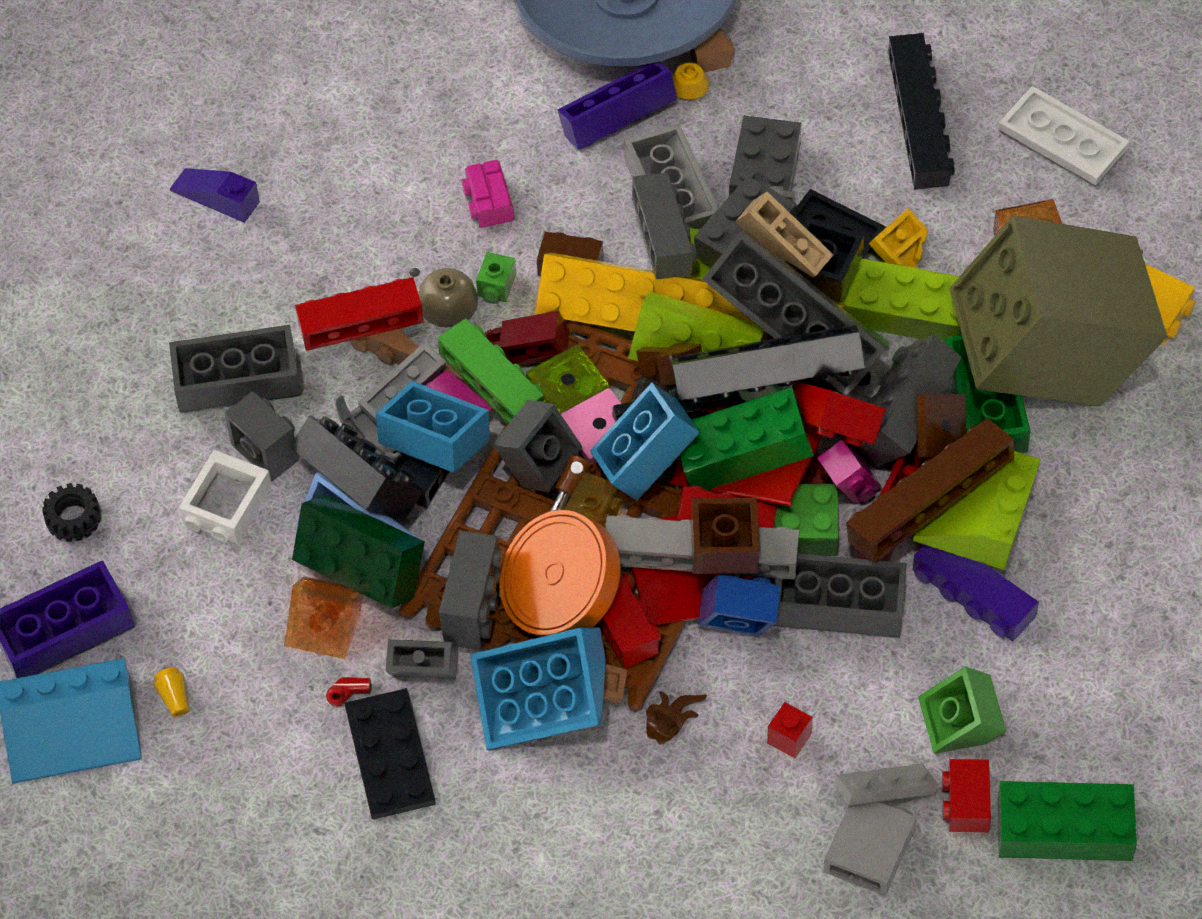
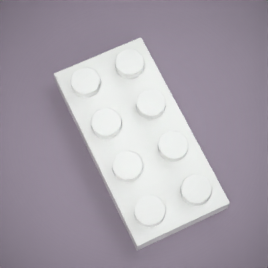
M1031 86L1002 118L998 130L1095 186L1127 151L1130 142L1034 86Z

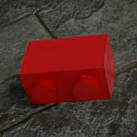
M949 759L948 771H942V791H948V801H943L942 804L943 821H949V832L989 833L991 823L989 759Z

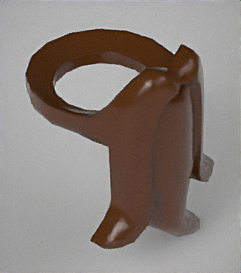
M659 692L662 699L661 704H651L646 710L647 737L655 739L659 745L670 741L679 733L687 719L699 716L693 710L685 711L681 714L683 708L689 704L702 702L706 699V694L683 695L668 706V695L664 692Z

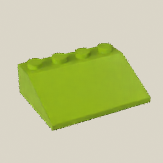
M1014 451V459L918 530L914 535L913 541L1005 570L1041 459Z

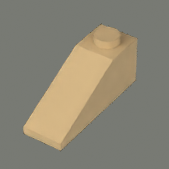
M768 192L753 200L735 221L743 230L748 231L776 255L812 277H815L833 256L816 237Z

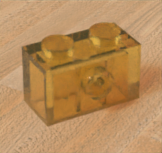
M585 472L564 510L584 515L598 522L606 529L607 516L618 515L622 506V499L620 498L619 489L613 486L610 481Z

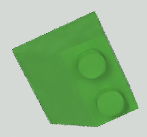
M965 666L918 696L932 750L935 754L985 745L1006 732L990 674Z

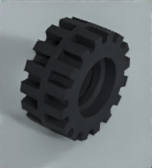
M69 483L67 488L62 486L56 487L57 492L51 491L48 494L49 499L45 498L43 502L44 507H42L45 524L52 536L55 534L56 539L62 540L64 537L66 542H72V538L81 541V536L83 535L87 538L91 536V530L96 531L98 528L97 522L101 521V511L95 494H92L91 489L88 487L84 489L82 484H77L76 487H73L72 483ZM72 505L81 506L85 509L79 517L72 520H64L59 517L62 510Z

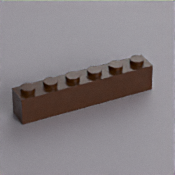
M988 418L980 424L972 426L964 436L955 442L949 443L941 453L932 459L926 460L918 470L908 477L902 478L895 487L885 494L876 497L873 503L861 512L853 514L849 521L846 522L848 542L871 562H877L1014 459V439Z

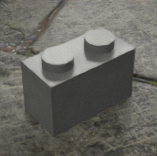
M388 639L386 672L391 676L456 680L458 647L452 642Z

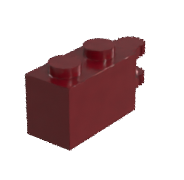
M559 310L504 320L501 327L485 332L487 339L493 345H499L504 351L506 358L512 364L516 363L521 366L566 357L569 329Z

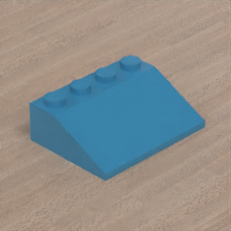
M581 627L470 654L486 750L602 725L606 659L600 628Z
M125 658L0 681V716L12 784L142 759L131 680Z

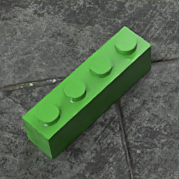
M467 318L437 338L439 355L507 424L511 422L527 400L544 402L545 393L537 383L532 384L526 378L522 368L516 363L512 364L506 358L502 348L497 344L493 345L487 339L482 328L478 325L474 326Z

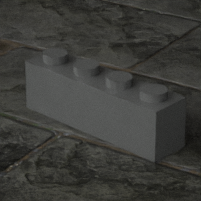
M668 172L633 176L632 201L655 279L692 275V262L697 261L695 244H690L689 225L683 223V205L677 204L678 190L676 184H671Z

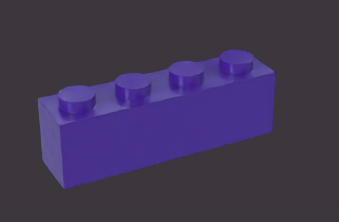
M661 62L646 64L557 110L565 137L580 150L609 134L615 133L618 129L640 120L649 113L664 108L667 104L678 98L671 71Z
M923 545L914 555L912 570L921 582L925 584L930 582L939 589L945 599L951 602L955 600L961 604L970 617L977 620L980 618L985 621L999 637L1004 638L1006 636L1011 641H1014L1037 616L1039 601L985 563L927 545Z

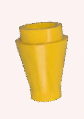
M169 667L157 672L154 675L155 682L153 686L169 709L171 716L175 718L188 713L190 709L187 703L184 674L179 673L177 667Z

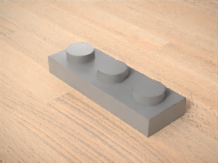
M426 342L422 343L358 402L359 407L376 422V413L411 381L424 386L427 385L447 366L446 361Z
M912 764L840 774L836 776L834 786L847 804L851 806L935 794L938 783L923 764Z

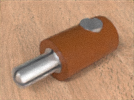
M570 455L554 488L559 494L551 509L552 511L557 510L563 495L564 498L558 510L564 509L568 498L576 499L592 466L591 463L576 455Z

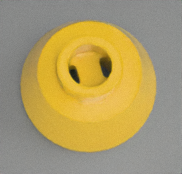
M684 63L676 69L672 76L676 94L679 98L685 100L698 99L709 89V79L698 64Z

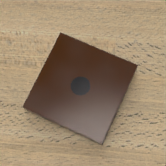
M917 394L918 457H935L949 443L957 441L966 434L965 395Z

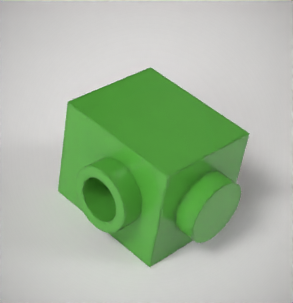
M486 252L476 279L477 295L489 302H507L517 274L515 258Z

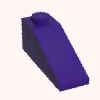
M185 168L170 188V191L243 223L247 221L260 203L256 182L231 171Z

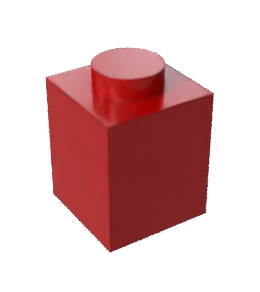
M784 702L768 725L767 744L796 758L812 735L813 717Z

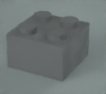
M252 391L224 413L231 445L251 464L269 470L271 482L299 461L298 453L290 447L295 439L293 423L286 416L281 418L266 398L261 399Z
M527 400L492 444L522 488L548 492L559 479L570 455H577L583 448L554 403Z

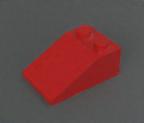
M798 381L792 385L807 424L817 426L816 433L830 438H834L835 433L845 435L843 442L861 447L863 442L875 444L886 408Z

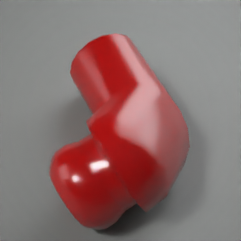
M342 677L338 679L328 689L326 693L327 701L332 706H341L353 694H370L371 678Z

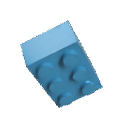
M413 381L376 413L379 444L453 473L461 468L490 440L489 414L487 409Z
M652 382L592 447L590 452L610 483L637 501L656 479L671 466L673 461L692 443L700 432L679 401Z

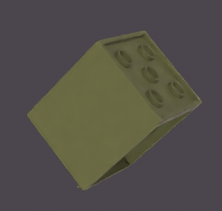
M1013 215L949 288L976 389L1101 406L1168 337L1142 256L1143 250L1140 249L1137 236Z

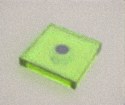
M578 344L526 371V378L532 384L537 383L544 391V402L554 403L560 414L610 388L609 384Z

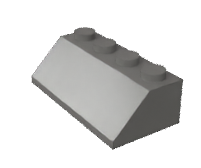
M680 124L624 140L625 163L632 179L633 176L668 172L671 184H676L677 204L683 205V223L688 224L690 228L701 229L719 208Z

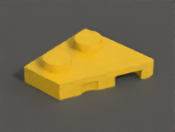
M907 208L878 234L869 245L886 263L916 268L917 262L921 260L922 244L926 241L928 229Z

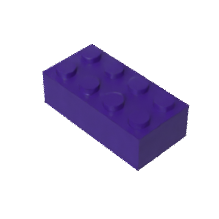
M102 560L0 608V648L15 677L21 678L35 675L135 626L130 609Z

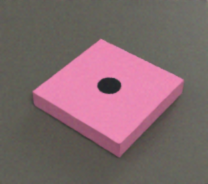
M610 388L561 414L583 447L580 453L591 465L597 461L590 450L615 423L612 416V408L616 404H621Z

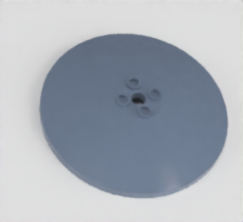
M514 0V3L525 26L535 37L551 49L570 58L591 64L638 66L673 58L703 43L724 24L732 12L736 0Z

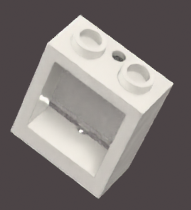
M213 450L179 506L182 523L194 532H199L200 530L208 532L220 542L226 543L231 541L238 544L272 486L269 470Z

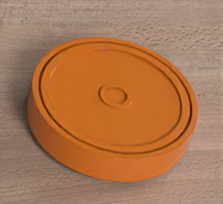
M555 510L542 514L530 521L513 539L501 567L500 596L504 609L510 619L522 630L538 637L581 627L593 628L608 611L618 589L620 557L616 543L611 534L601 524L577 512Z

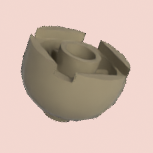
M442 268L435 270L423 280L419 287L423 317L429 323L438 327L456 325L465 318L469 320L477 310L478 296L473 281L465 273L457 269Z

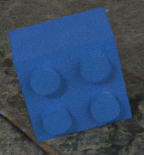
M718 574L702 588L698 625L751 635H761L777 622L781 586L771 584V580L767 578L755 577L752 580L741 579L739 574Z

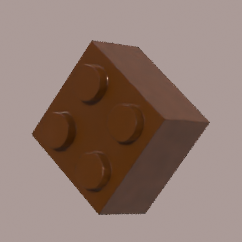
M692 498L690 520L693 574L758 573L760 551L757 498Z

